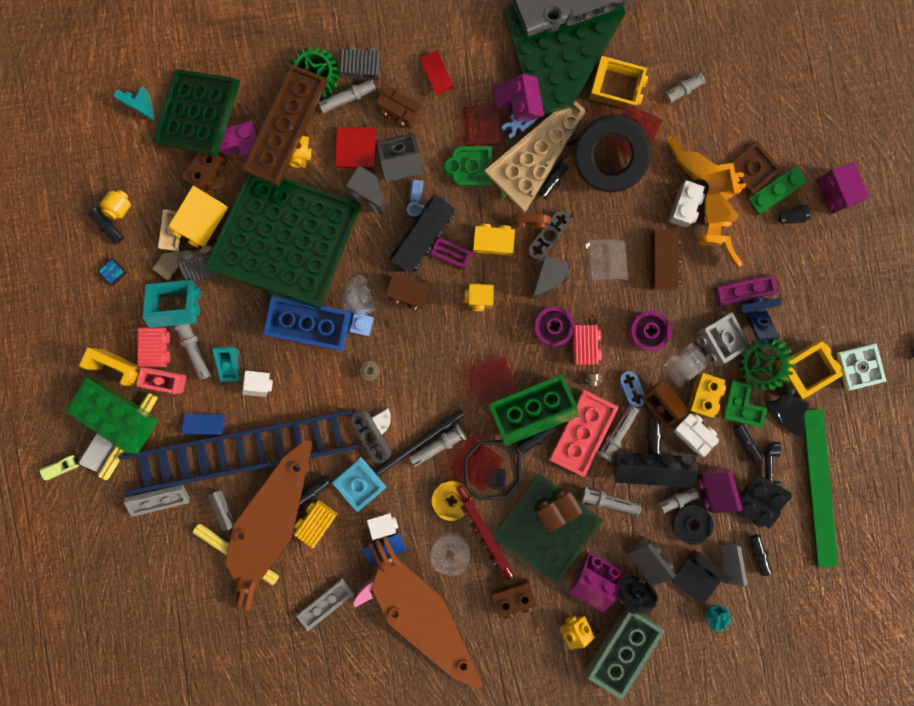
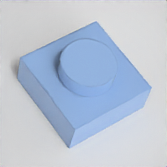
M354 313L350 332L370 337L374 317Z

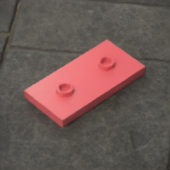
M583 389L576 402L579 417L567 421L548 460L585 477L619 407Z

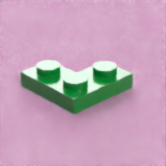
M734 380L730 381L723 419L763 427L767 408L748 404L752 388L751 384Z

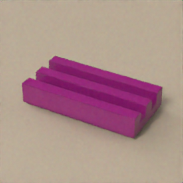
M442 238L435 241L430 252L431 256L466 270L473 251ZM442 243L468 255L464 257L440 247L438 244ZM439 250L443 253H446L465 262L464 264L459 263L455 260L438 254L435 251Z

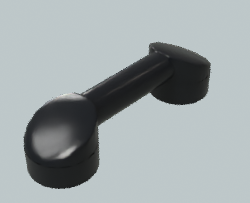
M779 441L769 443L764 453L765 478L782 487L780 481H773V457L781 456V444Z

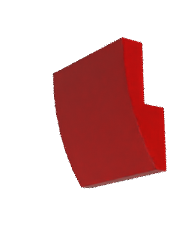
M337 127V169H357L358 166L364 169H375L376 128Z

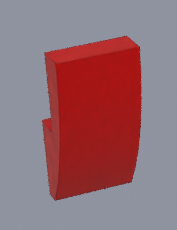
M438 50L420 58L437 96L454 88Z

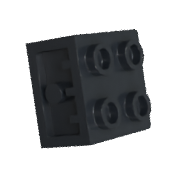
M695 549L675 574L676 576L672 578L674 584L702 605L706 603L721 581L729 584L732 580L731 576Z

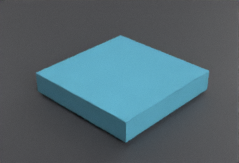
M362 457L332 482L356 512L361 510L386 488Z

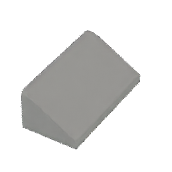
M96 433L79 464L99 473L115 445Z
M222 490L208 495L222 531L233 528L235 521Z
M735 543L721 545L724 571L732 577L729 584L747 586L741 547Z

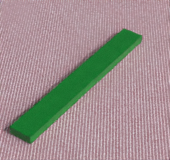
M812 409L806 410L804 414V444L816 567L838 566L824 410Z

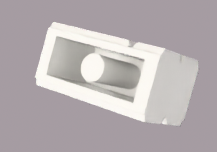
M686 413L671 430L698 456L705 457L719 442V439L715 437L717 433L709 426L706 428L701 423L703 421L702 418L696 413Z

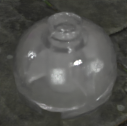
M358 275L344 285L342 290V304L344 308L355 315H367L376 311V308L379 307L374 288L369 289L367 284L370 282L364 276Z

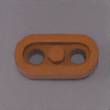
M513 214L512 223L516 224L517 228H527V225H530L537 229H546V226L550 225L551 217L543 214Z

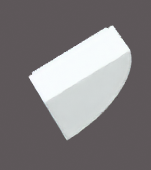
M389 408L372 417L381 434L388 429L391 422Z

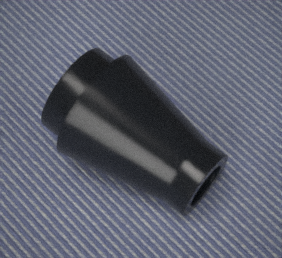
M800 204L783 213H779L781 225L806 223V221L811 219L808 205Z

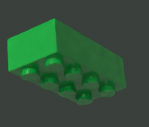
M563 374L489 404L505 446L579 417L578 407Z
M88 377L85 378L65 412L126 453H139L159 420L99 379Z

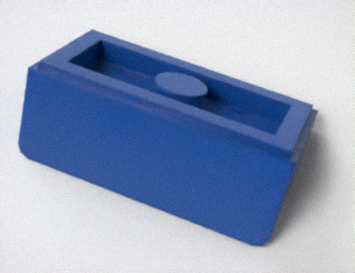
M185 413L182 434H224L225 414Z
M400 532L387 537L395 555L407 550ZM381 539L380 541H381V543H382V545H383V547H384V549H385L387 555L390 554L389 551H388V549H387V547H386V545H385V543H384V540ZM373 542L379 558H382L376 542ZM369 545L364 546L362 550L369 564L377 563Z

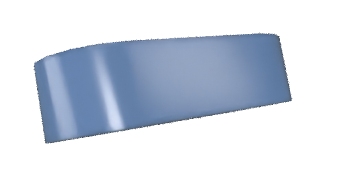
M631 371L623 372L619 376V384L627 402L634 407L642 406L644 401L641 398L638 399L639 403L631 400L634 397L632 390L641 397L645 394L637 375ZM626 375L633 377L631 381L632 388L623 381L626 379Z

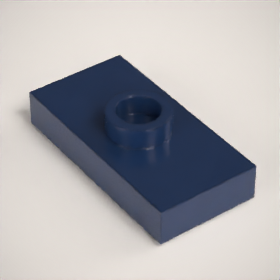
M763 297L752 299L751 304L738 306L736 310L737 314H743L780 306L782 304L781 298L764 301Z
M767 311L747 313V320L758 344L764 343L766 340L768 343H772L774 339L779 340V335Z

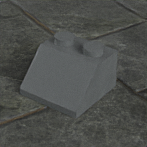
M414 133L377 142L386 182L397 181L408 176L414 177L424 173Z
M545 256L531 298L536 299L557 288L563 282L565 283L571 271L568 268L569 263Z

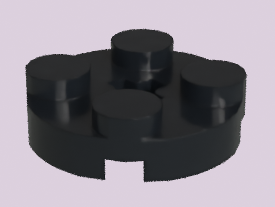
M688 504L676 510L672 526L675 535L683 542L690 545H698L703 543L707 537H710L713 532L714 523L706 509L696 504ZM692 519L698 523L697 526H694L693 530L688 526V522H691Z
M626 577L620 584L617 594L626 606L627 611L631 614H648L652 612L658 600L655 589L647 581L645 584L639 581V577Z

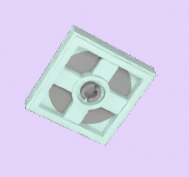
M877 343L836 353L838 363L842 368V379L846 391L886 382Z

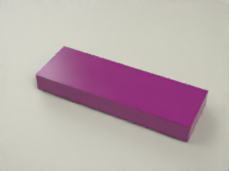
M774 275L715 287L719 306L778 294Z

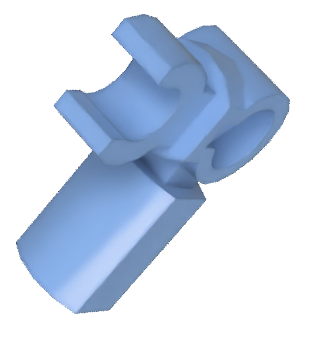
M410 180L408 200L411 203L408 204L406 212L411 218L418 217L424 208V205L419 204L422 201L424 184L420 180Z

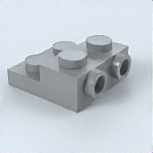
M733 313L725 315L696 332L698 336L697 343L705 348L708 362L714 364L715 367L725 364L744 352L746 345L751 347Z

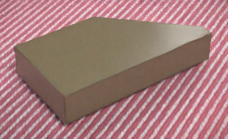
M184 251L164 253L153 267V270L170 281L179 270L177 265L178 255Z

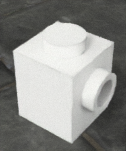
M245 371L242 395L266 397L268 391L271 392L273 380H269L270 373Z
M391 514L367 520L372 541L395 534V529L398 528L396 518L391 517Z

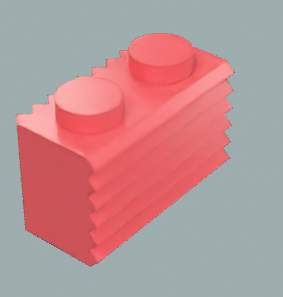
M597 325L574 326L572 334L573 365H598V361H601L602 352L601 349H598V341H601V330L597 329Z
M138 327V367H167V363L170 362V352L167 351L170 333L167 332V328Z
M141 367L137 386L166 393L182 394L186 375Z

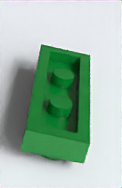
M795 166L748 198L747 201L755 213L759 215L808 181L799 168Z

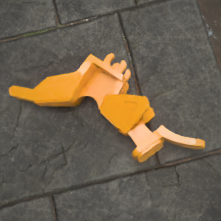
M669 137L667 146L675 157V161L694 181L705 180L709 186V191L704 199V221L707 225L706 234L698 236L697 241L700 245L719 247L722 245L730 262L736 268L741 267L743 264L732 247L731 236L721 235V227H729L738 218V213L727 200L740 193L746 187V183H737L740 181L739 177H744V173H735L733 163L715 165L698 152L684 151L675 137Z

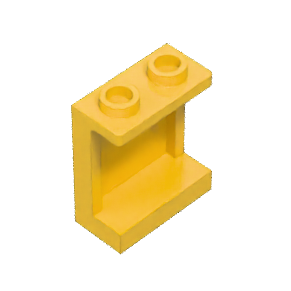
M192 186L168 227L172 228L170 232L179 238L182 235L189 238L188 243L196 248H199L200 245L205 247L229 207Z
M87 348L79 365L80 367L102 370L104 364L124 373L120 382L121 385L137 386L141 367H138V364L104 349Z

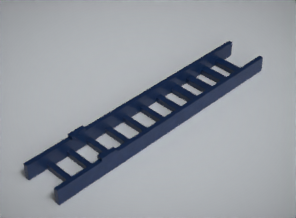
M349 410L119 456V460L133 457L139 458L144 487L125 491V494L130 495L278 465L285 457L280 428L293 426L297 446L302 443L299 424L307 425L313 422L318 452L311 453L309 459L359 449L360 444L343 447L337 419L339 416L354 414V412ZM332 418L337 449L324 451L318 421ZM269 430L275 431L280 460L266 462L261 432ZM255 433L261 464L247 466L242 436ZM236 437L242 468L229 470L223 440ZM216 441L222 472L211 474L205 443ZM196 445L202 476L191 477L186 447ZM177 449L182 480L172 481L167 455L168 450ZM158 453L163 483L153 485L148 454Z

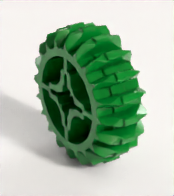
M309 46L308 52L301 49L302 54L295 53L296 60L290 59V63L299 68L306 64L305 70L312 72L310 69L312 67L313 71L322 77L329 72L328 82L322 93L323 98H326L327 91L330 94L333 93L331 87L337 88L338 85L335 81H340V77L337 75L339 74L338 62L333 60V55H328L325 49L322 52L319 47H316L315 51H313L312 47ZM311 61H320L324 64H314Z
M774 339L772 343H768L766 340L764 343L758 344V342L752 340V347L745 346L747 352L741 353L745 359L739 360V363H744V367H741L739 370L746 371L743 378L750 377L748 384L755 382L754 388L756 389L761 387L762 390H767L769 387L770 390H775L776 386H783L782 381H789L786 375H793L789 368L795 367V364H790V360H794L795 357L788 356L792 351L791 349L784 350L786 343L779 344V340ZM769 347L778 354L769 356L766 352H763L762 348ZM754 356H756V358H757V363H756V365L753 367V359H754ZM766 360H771L770 363H768V367H762L766 363ZM781 360V369L777 374L776 365ZM764 371L772 379H763L756 373Z

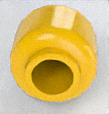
M120 190L117 192L108 191L100 202L102 214L112 220L122 219L131 206L127 199L128 195Z

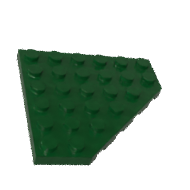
M619 4L613 11L571 26L563 23L560 24L556 31L544 30L529 37L524 33L514 5L503 8L521 73L535 76L538 79L544 115L573 107L593 69L602 57L604 50L626 14L624 5ZM549 17L551 20L556 19L555 17Z

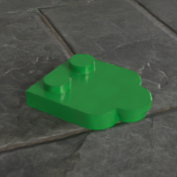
M492 146L458 147L455 149L453 157L448 158L444 162L443 169L445 174L453 177L454 182L461 187L492 186V180L485 174V170L492 165Z

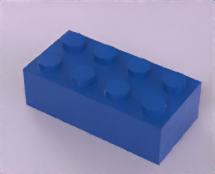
M271 296L263 335L345 351L352 313L324 306L321 309H317L294 300Z

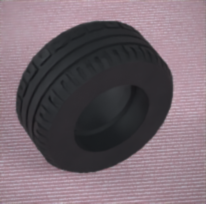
M616 114L599 117L589 123L579 135L574 152L575 165L581 178L596 190L609 193L624 191L638 183L649 167L651 160L649 138L640 124L629 117ZM611 134L624 137L629 142L632 150L628 165L617 172L602 170L594 159V148L597 142L604 136Z

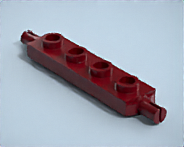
M463 485L457 487L456 490L463 504L460 508L466 517L470 516L472 520L470 525L475 534L479 533L482 537L479 541L485 551H490L491 556L489 559L494 567L498 566L504 572L507 580L513 578L514 574L509 567V563L506 562L470 499L471 496L468 495Z

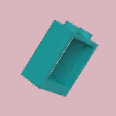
M193 280L146 284L143 308L144 321L149 328L197 323V315L200 314L198 299L201 298L200 288L196 287ZM187 294L186 309L159 312L160 297Z

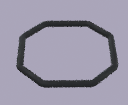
M503 440L479 441L464 457V486L480 501L506 499L521 483V454L510 444L508 447L517 455V482L507 494L480 497L468 486V458L480 445L504 444Z

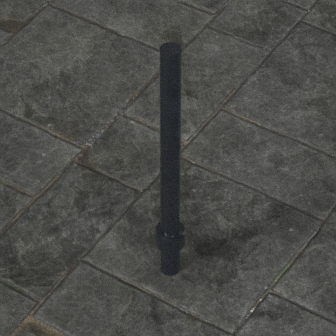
M460 409L449 418L446 417L441 420L438 426L380 465L373 472L380 476L444 430L448 431L453 427L454 423L465 416Z

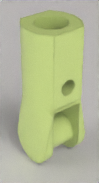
M75 455L41 468L42 478L47 481L79 467V464H76L74 460ZM66 462L69 468L66 469L63 463Z

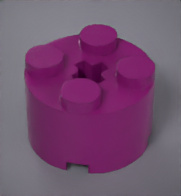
M556 306L545 308L536 316L533 322L534 335L545 346H560L570 340L574 332V319L563 308ZM550 322L558 325L556 332L549 329L551 326Z
M646 311L636 315L630 321L627 329L631 345L641 351H654L662 348L670 340L672 333L669 321L663 314L657 311ZM649 328V330H652L653 333H646V329Z

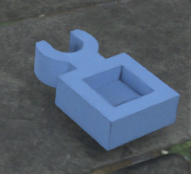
M512 114L509 118L512 122L505 123L502 126V131H505L507 128L511 129L512 133L508 135V138L512 139L518 129L523 133L537 119L530 122L514 120Z

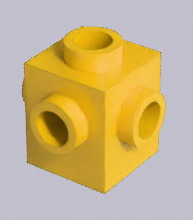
M302 136L289 163L292 167L306 168L307 160H311L312 149H309V137Z
M570 616L565 620L566 623L560 627L569 650L584 648L595 638L585 616Z

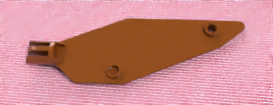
M309 440L302 442L281 460L233 526L225 562L236 583L231 605L233 608L238 603V609L242 610L246 603L245 610H251L256 586L292 539L312 449V442ZM298 464L300 466V470H296L294 468V465Z
M387 536L383 537V540L390 553L388 555L380 539L376 540L382 558H379L373 543L368 544L378 565L372 590L388 624L453 679L475 689L481 688L482 681L443 597L396 557ZM462 663H466L464 667H460Z

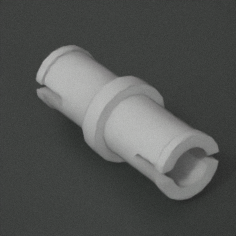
M698 72L688 80H682L679 82V85L666 91L665 97L667 101L671 104L683 95H689L693 89L705 83L703 75Z
M690 488L679 494L676 492L672 497L658 502V507L662 509V514L677 507L682 508L684 504L698 499V492H694L695 488Z

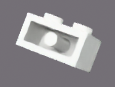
M687 180L682 183L668 222L685 228L695 223L699 214L697 212L698 205L702 204L705 197L703 193L705 187Z

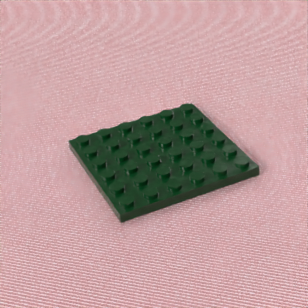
M248 174L205 269L208 272L321 309L362 204L286 178H282L278 187Z

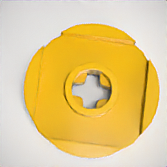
M446 481L435 489L432 496V506L440 518L447 521H455L464 516L460 508L463 506L460 501L461 497L456 490L457 487L463 485L462 483ZM453 495L454 499L457 500V503H453L452 506H449V502L446 501V498H450V496Z

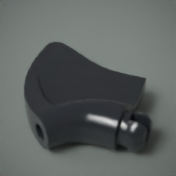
M787 386L777 400L769 401L771 414L782 427L798 436H804V414L810 402L795 396V388L790 389V386Z

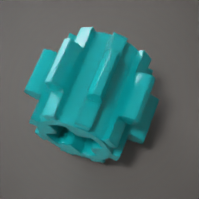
M714 604L710 607L709 611H706L705 619L707 620V625L716 632L726 630V626L730 625L731 617L728 616L729 611L720 604Z

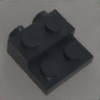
M756 473L738 495L742 510L736 511V513L742 518L749 517L760 528L765 526L769 529L781 516L780 510L792 498V493Z

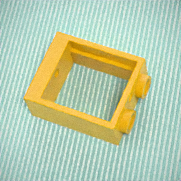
M602 56L598 64L589 99L634 111L636 106L641 105L643 94L640 93L642 87L645 88L648 81V76L646 75L647 68ZM606 70L637 78L631 101L600 93Z
M823 341L814 342L794 354L795 359L790 360V364H795L817 351L831 373L806 389L795 370L789 368L793 375H786L789 379L786 384L790 386V389L795 388L796 393L794 395L805 399L843 376L841 365L833 359L830 354V347ZM781 363L776 365L778 371L781 369Z

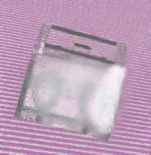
M612 239L588 241L586 251L589 283L628 280L625 241Z

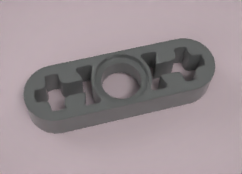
M558 211L553 215L550 220V224L553 227L546 226V229H543L530 245L528 254L531 259L541 260L569 225L570 216L568 213ZM563 216L566 224L561 223L557 229L560 232L558 233L554 228L558 221L556 217L561 218ZM549 230L554 233L552 241L544 239L543 234L545 231ZM542 242L545 244L540 250L542 255L537 254L535 256L532 248H538Z
M366 410L355 412L351 416V423L367 451L376 463L385 462L390 458L391 450L372 417ZM368 432H372L374 434V441L368 439Z

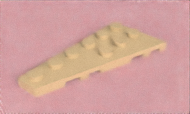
M576 101L571 108L553 112L485 170V174L524 214L585 114V109Z

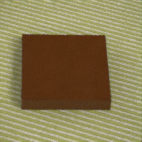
M757 140L731 162L734 164L735 173H744V177H739V183H746L744 189L750 196L782 170Z

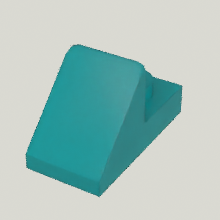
M143 86L136 96L128 91H125V93L119 90L116 91L114 97L121 103L147 118L155 120L149 91Z
M233 346L213 347L220 382L240 381L241 374L238 365L240 352Z

